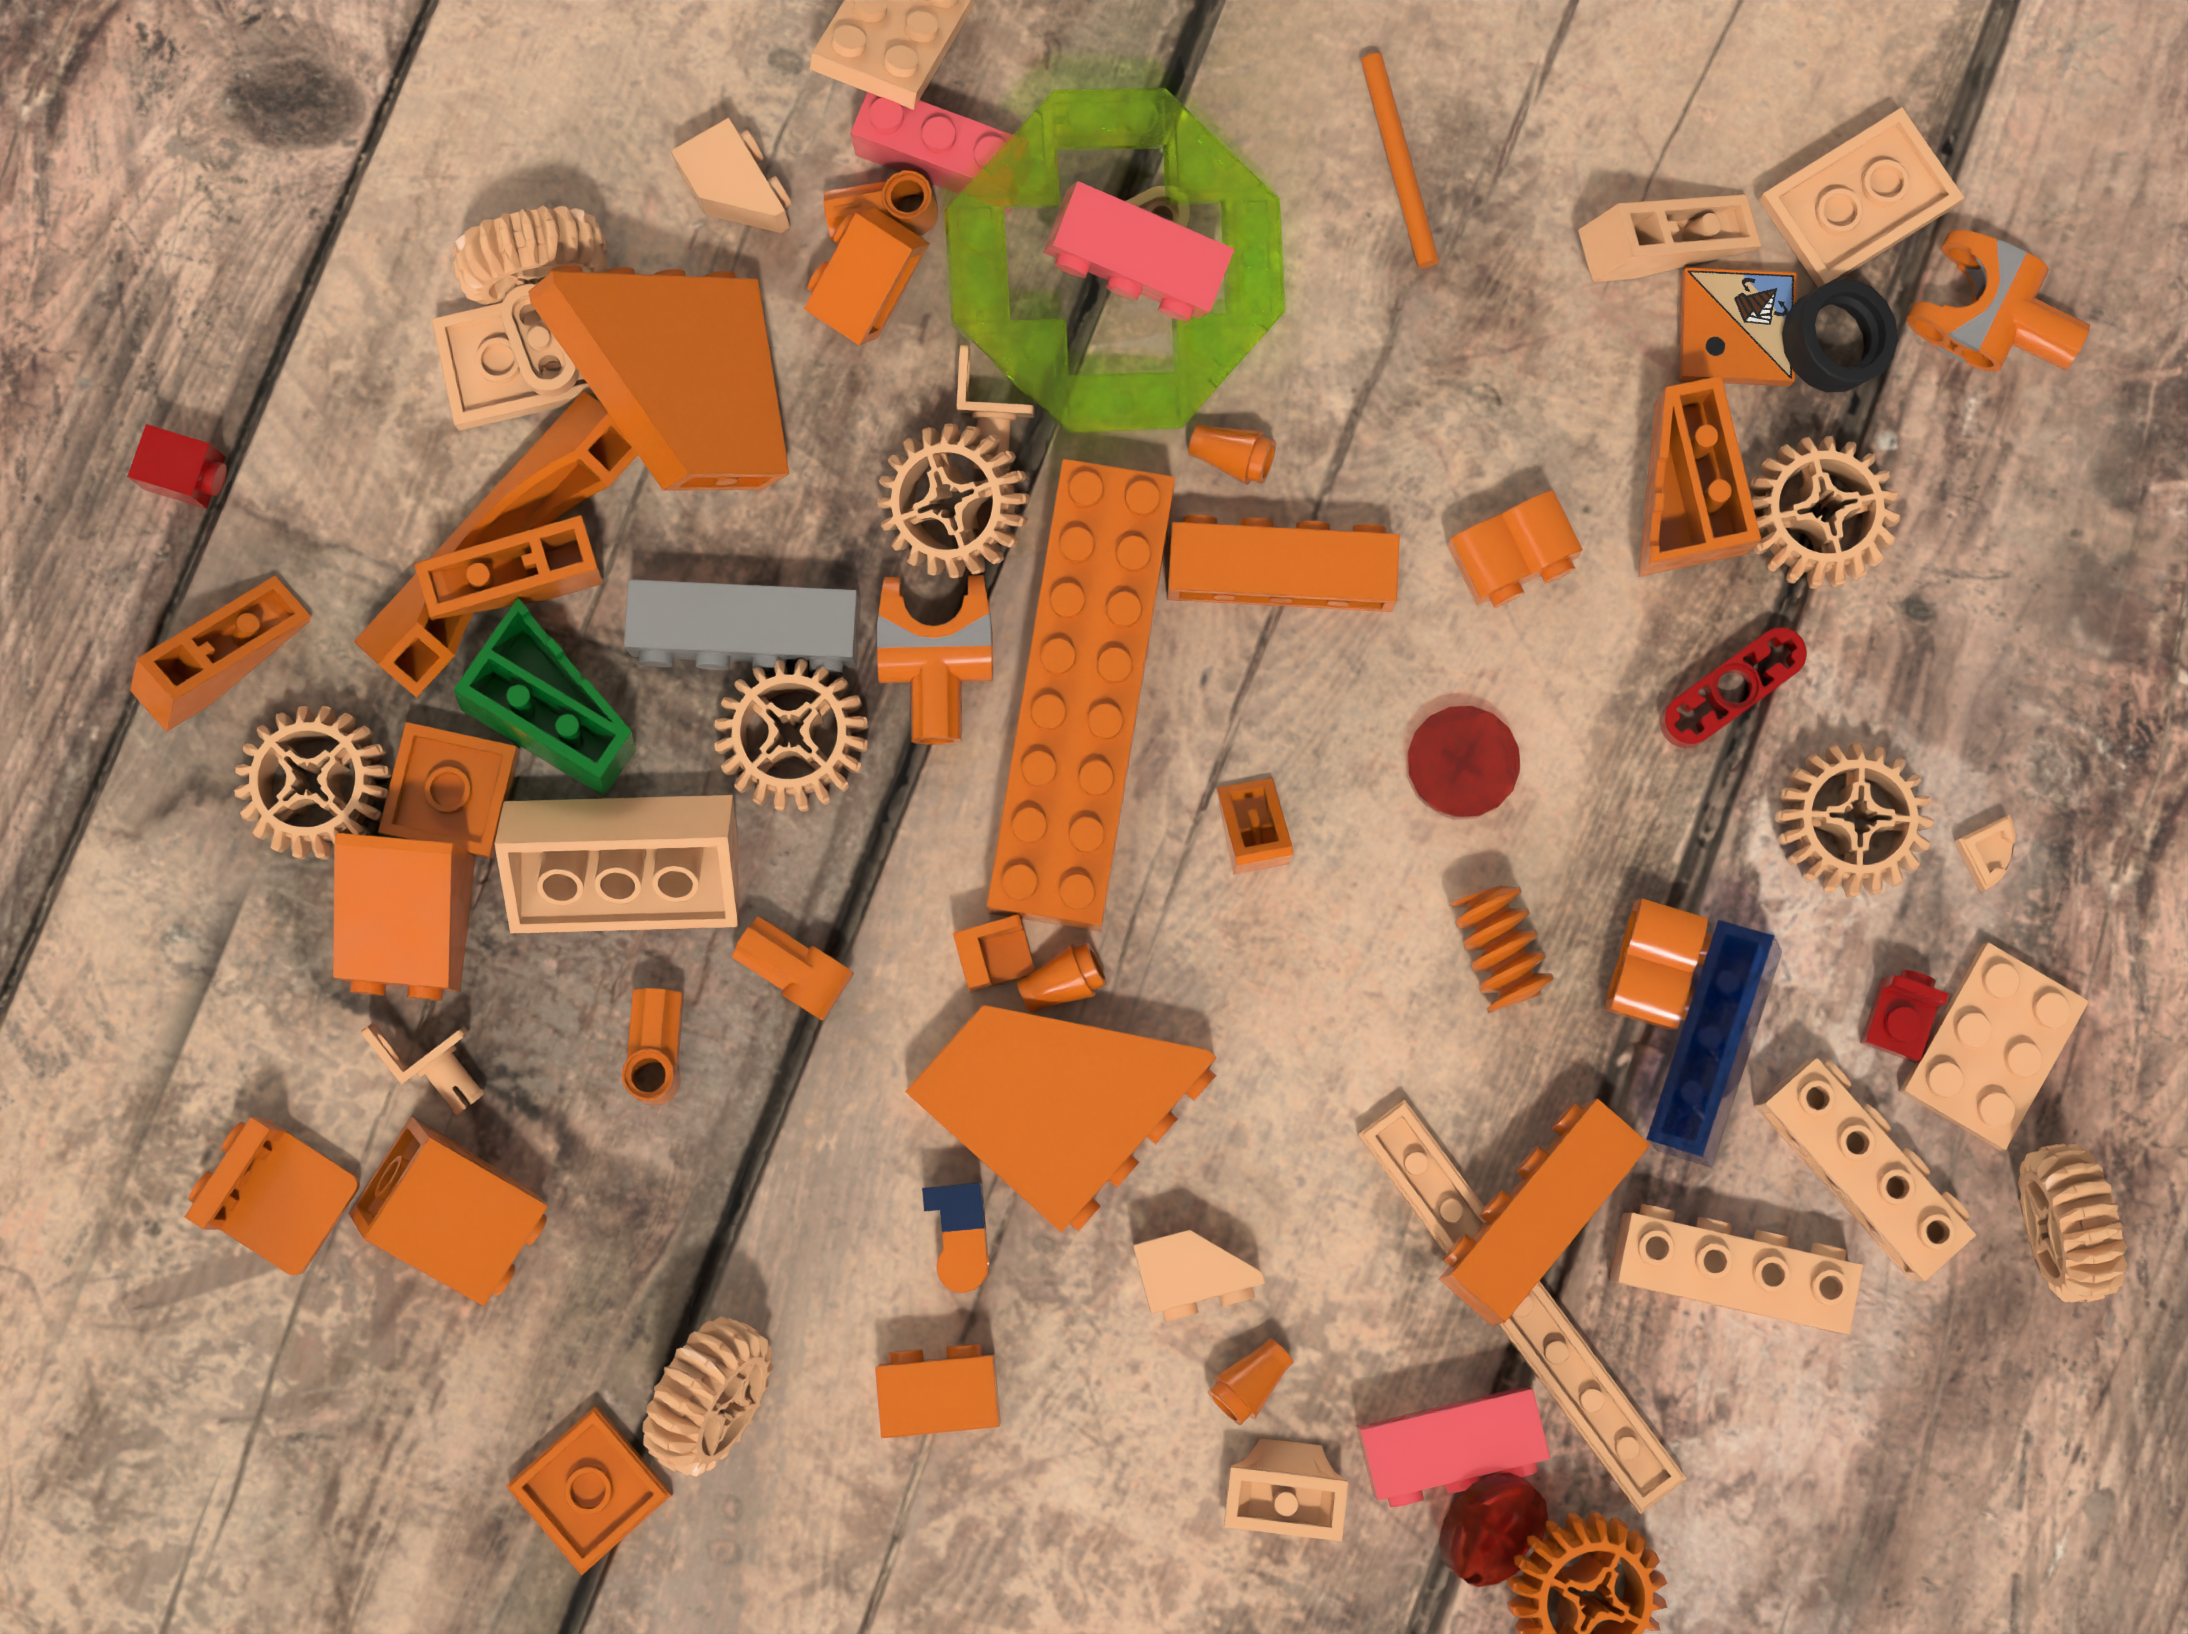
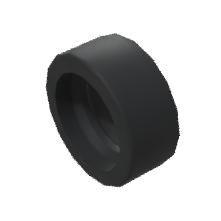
M1854 279L1833 280L1799 298L1787 313L1782 331L1784 353L1793 371L1809 386L1827 393L1849 391L1882 374L1893 360L1898 342L1896 319L1887 301L1871 286ZM1827 305H1834L1846 310L1856 320L1862 332L1864 343L1862 359L1859 364L1851 368L1834 363L1823 352L1817 340L1815 326L1817 315L1820 309Z

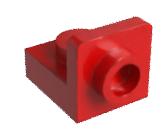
M1903 969L1900 976L1891 975L1882 978L1860 1043L1914 1063L1920 1062L1937 1009L1946 1005L1949 993L1934 988L1936 983L1934 978L1912 970Z

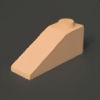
M1746 194L1618 203L1578 230L1592 282L1641 278L1754 251L1761 247Z

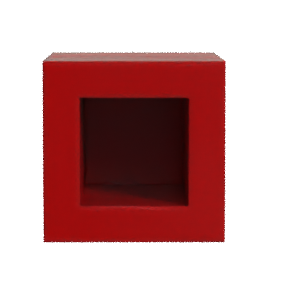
M146 424L127 477L146 491L208 509L212 495L217 496L223 488L227 468L224 464L226 457L210 443Z

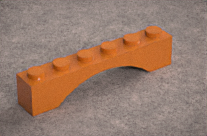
M583 391L430 559L551 524L560 515L586 498L610 487L638 454L602 403ZM416 573L353 642L417 698L456 655L462 636L474 613L431 620Z

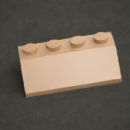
M733 795L503 802L494 844L510 933L738 927V836Z

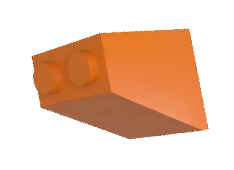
M336 833L334 844L333 978L351 982V993L385 996L386 986L408 988L407 998L442 1001L443 991L460 992L476 857L453 843Z
M411 1115L348 1214L364 1240L485 1307L492 1294L498 1296L508 1286L515 1271V1265L512 1263L523 1245L530 1246L541 1234L547 1220L544 1212L548 1205L534 1191Z

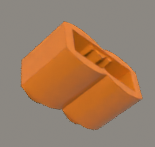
M1553 490L1537 495L1502 514L1467 528L1451 537L1447 545L1476 605L1491 601L1494 608L1505 605L1523 595L1525 592L1521 585L1528 581L1542 577L1544 583L1547 584L1571 573L1576 569L1572 561L1577 559L1583 551Z
M1643 898L1634 901L1603 1011L1667 1030L1678 1029L1681 1020L1688 1022L1692 1017L1698 997V989L1691 987L1693 972L1696 965L1705 966L1713 945L1714 935L1706 932L1709 918Z

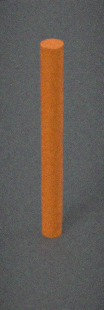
M1382 53L1368 54L1361 59V64L1416 263L1420 269L1428 268L1438 264L1439 258Z

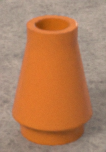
M1199 423L1195 427L1190 440L1189 456L1205 461L1246 485L1251 481L1262 484L1266 480L1273 463L1276 441L1266 438L1264 431L1210 427Z
M1089 943L1077 948L1074 944L1069 945L1028 977L1017 981L1020 995L1031 1013L1044 1007L1096 996V989L1107 985L1102 966Z
M1268 1338L1259 1348L1214 1376L1216 1384L1208 1391V1394L1232 1421L1242 1425L1249 1417L1256 1419L1285 1371L1294 1361L1282 1346L1275 1340Z

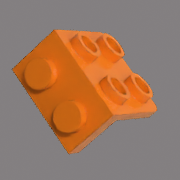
M250 1117L246 1124L239 1122L226 1137L221 1151L226 1154L214 1173L207 1171L194 1185L188 1197V1200L193 1204L184 1217L203 1230H221L285 1273L300 1275L305 1272L358 1192L360 1182L357 1176L273 1121Z

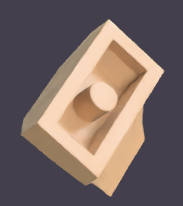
M1259 1438L1243 1461L1230 1466L1224 1527L1342 1541L1348 1481L1333 1470L1326 1458L1322 1445Z

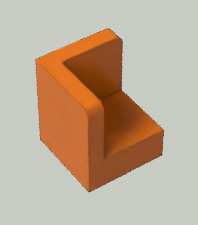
M1019 914L952 933L970 993L1028 977L1035 972Z

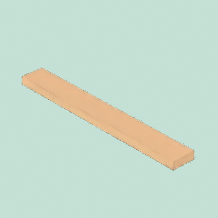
M1405 1100L1357 1134L1445 1254L1465 1233L1470 1238H1473L1486 1222L1479 1216L1484 1208L1483 1204ZM1539 1281L1505 1323L1498 1325L1636 1512L1641 1514L1687 1478Z

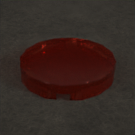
M1474 706L1448 707L1429 716L1414 733L1406 753L1407 779L1416 797L1433 811L1453 820L1477 819L1496 810L1514 790L1520 773L1519 747L1510 728L1493 713Z
M1510 1472L1489 1475L1472 1484L1454 1502L1443 1521L1439 1537L1441 1559L1458 1578H1462L1468 1584L1476 1587L1496 1585L1512 1577L1521 1570L1514 1563V1556H1525L1530 1549L1527 1543V1536L1534 1535L1543 1541L1546 1521H1548L1545 1499L1525 1478Z

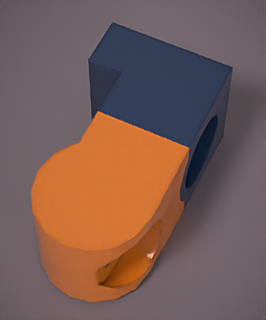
M982 1183L922 1188L924 1211H940L943 1250L937 1259L936 1268L939 1280L946 1288L953 1292L966 1293L977 1289L984 1283L989 1271Z

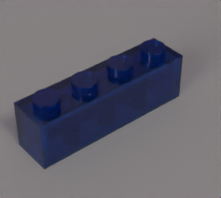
M1721 920L1717 921L1646 1138L1656 1151L1709 1168L1713 1167L1782 954V949L1775 935Z

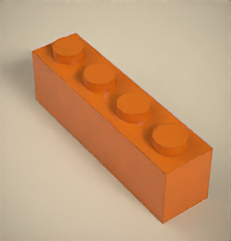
M1187 515L1183 517V522H1172L1167 600L1392 612L1397 602L1400 534L1386 533L1387 528L1385 526L1357 524L1353 526L1352 531L1330 530V524L1326 522L1300 521L1296 523V528L1273 527L1274 522L1265 518H1244L1240 520V525L1217 524V518L1208 515Z
M1598 1098L1581 1107L1573 1103L1561 1114L1551 1128L1558 1134L1545 1151L1537 1146L1528 1154L1516 1169V1173L1522 1179L1509 1194L1503 1189L1500 1190L1481 1211L1479 1216L1486 1222L1473 1238H1470L1465 1233L1454 1243L1443 1258V1261L1449 1267L1440 1276L1439 1280L1491 1326L1505 1323L1651 1145Z

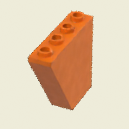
M564 265L549 270L548 275L528 291L530 303L663 491L764 490L790 474L758 279L736 278L735 273L731 271L712 272L703 277L686 276L685 271L680 269H667L656 272L653 275L635 274L634 269L629 267L611 268L602 273L583 272L580 266Z
M982 1005L905 1092L1062 1233L1070 1224L1079 1232L1101 1207L1093 1197L1108 1181L1118 1188L1140 1163L1132 1153L1146 1138L1156 1145L1178 1120L1170 1111L1186 1094L1195 1101L1217 1076L1209 1069L1217 1057L1207 1049Z

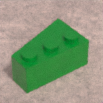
M517 598L453 690L460 710L605 797L636 752L632 731L591 682L584 678L565 656L563 649L552 637L550 638L536 622L523 602Z

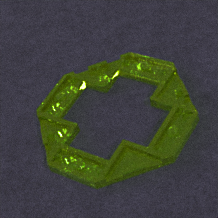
M1166 88L1053 90L944 210L951 325L968 341L971 340L994 362L993 365L1023 393L1029 394L1051 415L1050 418L1067 434L1177 430L1182 428L1285 312L1280 198ZM1163 148L1166 205L1220 204L1222 244L1234 248L1224 275L1226 313L1206 314L1198 319L1191 317L1190 322H1183L1172 318L1174 372L1069 375L1066 318L1010 320L1004 209L1056 208L1060 205L1057 151Z

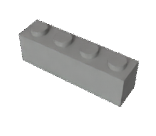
M628 579L624 647L632 657H639L640 665L649 667H672L673 659L696 660L695 666L701 669L727 670L730 667V662L752 663V669L761 667L767 673H775L774 666L777 660L784 661L785 665H796L798 659H806L809 664L810 673L814 674L818 668L824 666L830 675L843 674V667L857 668L861 600L857 590Z

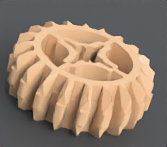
M541 206L535 210H525L522 208L520 212L512 214L502 213L501 217L493 220L484 219L480 226L470 227L466 230L465 234L455 241L456 247L453 249L455 257L453 266L456 279L460 281L462 292L466 294L467 299L485 306L502 303L505 296L517 286L524 284L536 285L548 275L549 270L555 267L576 265L582 267L583 272L602 273L608 266L606 259L608 250L605 238L602 235L599 224L596 222L595 216L577 208L568 210L564 206L554 209H547V207Z
M945 424L941 436L935 428L928 427L923 429V445L914 438H908L903 442L904 450L909 459L900 455H891L888 459L891 467L898 471L897 476H881L879 480L882 486L892 489L891 497L880 498L876 503L879 508L892 509L893 517L885 519L881 523V527L884 531L897 529L900 531V534L893 540L891 547L898 551L912 545L907 562L912 566H919L927 559V573L930 575H940L945 566L950 578L962 577L965 566H967L972 574L983 573L985 571L984 557L992 564H998L1004 560L1003 552L997 544L998 542L1007 547H1015L1018 544L1019 540L1015 534L1008 530L1009 526L1022 527L1026 526L1028 522L1027 517L1014 513L1015 504H1027L1031 499L1029 494L1014 492L1013 485L1022 483L1026 479L1025 472L1013 471L1008 473L1006 469L1014 462L1015 454L1012 451H1004L995 456L1000 439L994 435H988L980 443V429L975 426H967L962 435L957 424ZM956 453L969 458L981 468L987 479L968 483L963 479L958 467H952L948 455ZM931 466L932 470L927 472L930 482L929 492L923 500L915 503L919 480L925 470ZM952 492L973 493L963 497L962 501L955 505V510L934 509L945 504V501L952 497ZM993 498L989 522L983 532L976 537L975 531L979 530L977 522L978 509L982 503ZM935 519L940 520L945 525L948 534L955 535L959 548L947 547L934 540L925 531L921 522Z
M1826 436L1821 441L1818 450L1810 437L1801 439L1798 443L1797 451L1786 444L1777 451L1778 461L1767 458L1762 463L1760 469L1764 477L1755 476L1748 485L1749 489L1757 495L1751 499L1755 515L1759 516L1756 518L1759 532L1763 536L1761 541L1753 548L1754 553L1763 554L1770 549L1775 556L1769 561L1768 569L1774 572L1783 563L1790 567L1787 573L1788 583H1795L1803 572L1807 573V583L1810 589H1817L1822 584L1825 575L1833 588L1840 587L1845 583L1846 574L1854 580H1859L1866 574L1865 564L1875 567L1883 560V555L1879 548H1889L1894 543L1895 537L1886 528L1894 527L1899 522L1900 515L1885 509V507L1892 505L1898 500V492L1891 490L1882 491L1880 487L1890 478V471L1884 470L1874 475L1868 468L1874 463L1875 454L1868 453L1860 461L1853 457L1856 451L1855 442H1847L1840 452L1836 451V443L1833 436ZM1802 474L1804 485L1799 489L1801 503L1793 504L1789 510L1780 512L1779 501L1783 485L1788 479ZM1829 475L1844 482L1853 492L1838 490L1833 486ZM1816 503L1822 504L1821 510L1827 507L1830 513H1835L1826 522L1821 521L1822 515L1816 518L1812 512H1807ZM1862 513V530L1856 545L1842 552L1839 540L1844 536L1842 522L1850 520L1855 514ZM1789 532H1799L1806 535L1810 539L1814 551L1805 548L1795 541Z
M798 659L794 675H788V669L784 660H777L774 666L775 677L768 679L763 668L755 667L753 668V674L759 684L751 689L742 679H738L734 683L736 689L743 696L740 703L732 698H723L721 705L729 713L734 714V718L715 720V728L718 731L731 734V737L717 741L715 743V750L719 754H735L721 765V768L726 775H733L744 770L734 784V787L740 793H744L755 784H758L753 794L755 804L762 806L767 802L771 793L774 792L775 809L778 812H785L788 807L789 796L795 795L798 809L801 812L809 810L810 805L808 793L815 791L820 802L826 805L831 802V798L824 786L832 781L842 792L849 788L848 782L839 772L842 768H845L852 773H860L862 769L861 763L849 756L850 751L866 752L868 751L869 744L863 738L852 736V733L861 732L867 729L869 725L866 717H848L862 706V703L857 695L840 700L849 687L848 682L843 677L835 680L827 687L830 673L825 670L824 666L818 668L812 678H808L809 664L806 659ZM793 692L817 697L811 704L806 701L801 707L792 711L781 710L768 701L778 695ZM832 709L837 720L838 734L835 748L828 759L815 745L814 738L817 729L823 723L822 717ZM757 713L768 725L769 734L765 743L759 748L762 753L752 762L747 749V732L754 714ZM773 718H777L784 726L791 724L794 730L796 723L802 724L799 732L811 753H807L800 745L793 747L790 742H788L787 747H782L784 738ZM793 759L802 760L816 770L807 776L796 779H780L766 774L773 766L778 769L783 763Z
M300 706L296 713L295 724L287 714L283 712L276 714V724L279 730L275 733L264 725L257 727L258 736L264 740V743L260 748L249 743L243 745V751L254 759L251 766L241 764L235 767V773L249 779V784L241 785L234 790L237 798L248 801L253 800L242 809L240 814L247 821L259 820L253 830V834L257 838L264 840L272 836L271 848L280 853H283L291 845L292 856L303 860L307 857L312 847L315 856L324 860L329 858L331 841L335 844L336 833L350 834L352 832L355 835L370 836L369 830L362 823L366 817L373 821L381 822L383 813L372 806L375 799L386 801L388 790L377 786V782L387 780L392 776V770L389 767L374 765L386 755V750L380 744L368 746L374 735L371 729L367 726H362L354 730L356 726L355 717L344 713L336 720L335 711L327 706L321 707L316 718L310 708ZM317 739L339 742L331 752L324 750L318 756L310 759H305L293 749L302 743ZM352 761L355 769V786L349 802H347L341 794L340 785L343 777L350 771L348 764ZM280 764L285 770L286 782L281 792L276 795L279 801L275 804L273 779L276 769ZM299 766L310 773L318 775L317 781L321 785L320 789L328 796L329 800L309 791L311 786L306 780L307 776L299 769ZM321 806L334 816L330 821L313 827H297L288 823L296 813L303 815L311 808Z
M1860 742L1851 744L1846 756L1839 745L1835 744L1826 749V761L1823 757L1814 753L1805 760L1809 772L1796 768L1789 775L1792 783L1798 789L1784 788L1779 793V799L1792 806L1793 809L1780 810L1775 814L1776 822L1791 824L1792 829L1779 835L1778 842L1780 845L1795 842L1798 851L1792 853L1787 858L1788 863L1793 866L1806 860L1810 864L1803 874V879L1806 882L1815 880L1821 873L1825 874L1823 891L1826 893L1835 892L1843 880L1844 892L1848 898H1854L1859 895L1862 883L1869 895H1877L1883 891V880L1892 887L1903 882L1900 868L1912 872L1919 867L1920 863L1911 851L1924 852L1929 849L1930 842L1925 837L1917 834V831L1927 830L1934 826L1933 818L1918 815V809L1929 805L1931 797L1929 795L1914 797L1911 789L1919 785L1921 776L1915 774L1904 780L1899 773L1904 769L1906 762L1905 759L1900 757L1892 761L1888 766L1883 765L1886 754L1885 749L1878 746L1873 749L1868 755L1867 760L1865 749ZM1846 776L1845 788L1840 790L1839 801L1836 806L1812 809L1817 792L1828 779ZM1865 780L1877 786L1885 794L1893 809L1882 808L1874 802L1871 797L1870 783H1866ZM1853 810L1856 818L1864 819V822L1873 823L1866 824L1855 830L1854 823L1844 821V818L1835 817L1842 816ZM1814 830L1827 832L1834 837L1838 845V856L1844 857V861L1834 857L1823 847ZM1895 831L1893 842L1882 859L1874 864L1863 865V853L1869 850L1872 834Z
M2079 1143L2050 1145L2039 1148V1151L2026 1154L2019 1170L2018 1186L2021 1191V1197L2018 1200L2022 1206L2023 1221L2033 1250V1259L2037 1260L2040 1266L2041 1276L2048 1281L2049 1288L2063 1302L2085 1301L2087 1303L2104 1299L2105 1295L2117 1293L2119 1287L2123 1286L2125 1279L2124 1272L2127 1268V1262L2124 1253L2127 1246L2122 1236L2124 1226L2119 1220L2118 1205L2113 1200L2111 1185L2106 1183L2104 1179L2103 1168L2096 1164L2095 1157Z
M720 1316L714 1321L704 1323L699 1332H693L689 1335L687 1343L683 1348L676 1349L675 1358L669 1366L664 1367L665 1373L660 1383L654 1386L655 1394L653 1400L646 1406V1412L649 1415L643 1422L642 1429L645 1433L643 1445L649 1449V1454L659 1459L658 1462L674 1472L678 1470L685 1475L691 1474L697 1477L705 1472V1470L710 1471L713 1469L719 1459L722 1460L728 1457L730 1448L734 1443L740 1442L741 1434L748 1425L752 1424L751 1419L756 1409L762 1406L760 1400L763 1393L769 1387L767 1378L773 1371V1362H771L773 1348L768 1345L766 1338L758 1334V1330L744 1322L740 1323L736 1320Z

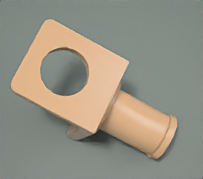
M960 344L957 411L959 414H972V418L977 419V427L980 429L981 435L980 443L988 435H994L1000 439L999 447L995 454L997 456L999 453L1009 451L1011 421H1016L1017 417L1034 418L1035 408L1034 405L969 402L971 349L969 345ZM976 463L973 464V469L981 470Z
M374 1023L361 1031V1034L401 1085L415 1074L419 1077L425 1074L451 1107L455 1116L485 1094L484 1090L479 1088L453 1054L457 1050L454 1044L469 1033L465 1026L410 1067ZM456 1086L461 1090V1092H462V1093L464 1094V1096L468 1099V1101L470 1102V1104H469V1103L467 1102V1100L463 1097V1095L459 1092V1090L456 1088Z

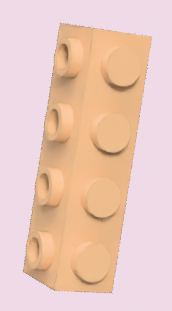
M1817 1057L1804 1060L1760 1099L1754 1107L1910 1281L1925 1282L1976 1236L1975 1232L1966 1224V1221L1970 1218L1969 1213L1948 1192L1940 1195L1926 1179L1930 1174L1926 1164L1910 1149L1905 1148L1901 1151L1886 1134L1891 1130L1887 1121L1871 1105L1865 1104L1863 1107L1860 1106L1847 1091L1851 1086L1849 1079L1834 1063L1829 1060L1822 1063Z
M1641 1204L1639 1214H1622L1609 1281L1850 1335L1863 1265L1845 1261L1847 1250L1812 1243L1810 1253L1788 1248L1790 1237L1755 1230L1754 1238L1750 1240L1731 1235L1733 1224L1698 1217L1696 1227L1674 1222L1676 1211Z

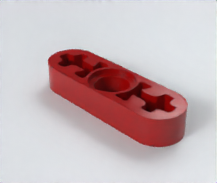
M1773 628L1765 632L1665 707L1660 719V726L1664 737L1671 744L1680 748H1692L1704 742L1802 669L1807 657V649L1803 639L1796 632L1788 628ZM1771 642L1776 648L1785 644L1791 652L1785 659L1789 668L1786 669L1782 663H1776L1759 676L1753 667L1770 654L1771 649L1767 643ZM1749 657L1751 665L1743 661V659ZM1736 673L1746 680L1749 691L1745 701L1730 703L1721 697L1718 691V682L1722 675ZM1760 677L1768 682L1767 686L1764 687L1762 685ZM1703 689L1713 710L1696 723L1697 730L1700 733L1695 734L1690 728L1683 732L1679 731L1675 725L1681 718L1677 709L1681 707L1684 712L1690 713L1702 705L1706 699L1699 695L1698 691ZM1715 710L1723 715L1722 719H1717Z

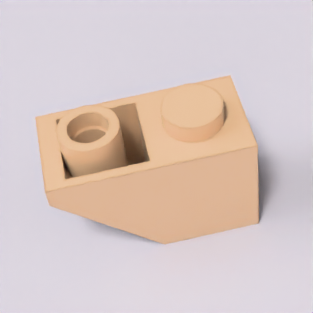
M729 117L671 150L679 172L705 215L782 233L790 228L785 209L790 207L792 203L776 176L766 180L757 165L758 162L764 160V157L754 138L748 130L739 134Z
M1191 1230L1133 1245L1150 1313L1162 1311L1165 1322L1199 1313L1196 1302L1219 1296L1221 1306L1255 1298L1253 1287L1265 1284L1261 1271Z

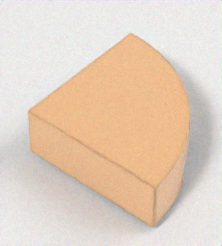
M2010 815L1954 841L1980 892L1995 885L2004 876L2009 866L2016 840L2015 828Z

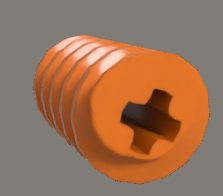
M1497 886L1449 904L1451 907H1467L1468 909L1456 919V927L1475 929L1476 931L1463 942L1464 949L1483 950V954L1471 964L1472 971L1491 972V976L1479 985L1480 993L1499 994V998L1487 1007L1488 1013L1541 995V990L1554 979L1552 973H1534L1533 968L1546 958L1545 953L1525 950V946L1537 937L1538 934L1536 930H1518L1517 924L1530 914L1528 908H1510L1509 903L1522 892L1520 887Z

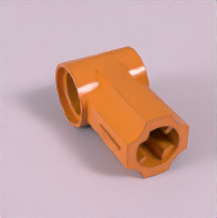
M900 171L884 182L824 191L825 217L832 242L839 225L850 213L855 215L856 212L876 207L918 236L927 233L934 227L938 219V206L929 182L922 174L915 171ZM918 195L924 198L921 206L915 211L902 212L897 210L900 201L907 196Z
M759 916L747 927L731 955L733 959L782 990L781 995L821 1021H824L854 975V972L816 947L811 945L810 948H807L793 939L791 935Z
M657 988L633 989L627 1060L622 1069V1082L627 1092L643 1104L651 1106L663 1105L672 1100L679 1090L681 1079L678 1064L684 1003L683 992ZM650 1063L662 1064L666 1073L663 1085L654 1092L641 1091L637 1081L641 1069Z

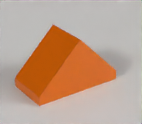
M1273 778L1217 787L1233 875L1288 865L1294 855L1293 846Z

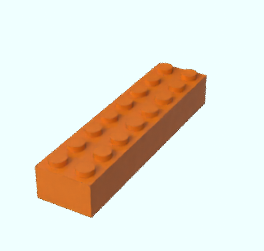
M1068 459L1062 460L987 902L989 914L1006 917L1019 914L1020 918L1024 920L1102 932L1174 495L1175 476Z

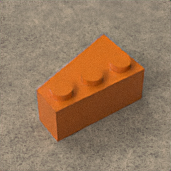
M1722 375L1665 387L1654 404L1638 577L1747 555L1761 541Z

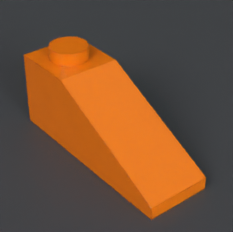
M582 515L414 563L431 620L510 607L517 598L523 604L550 600L603 584Z
M275 575L138 657L130 691L159 725L168 732L213 704L308 624L311 615Z

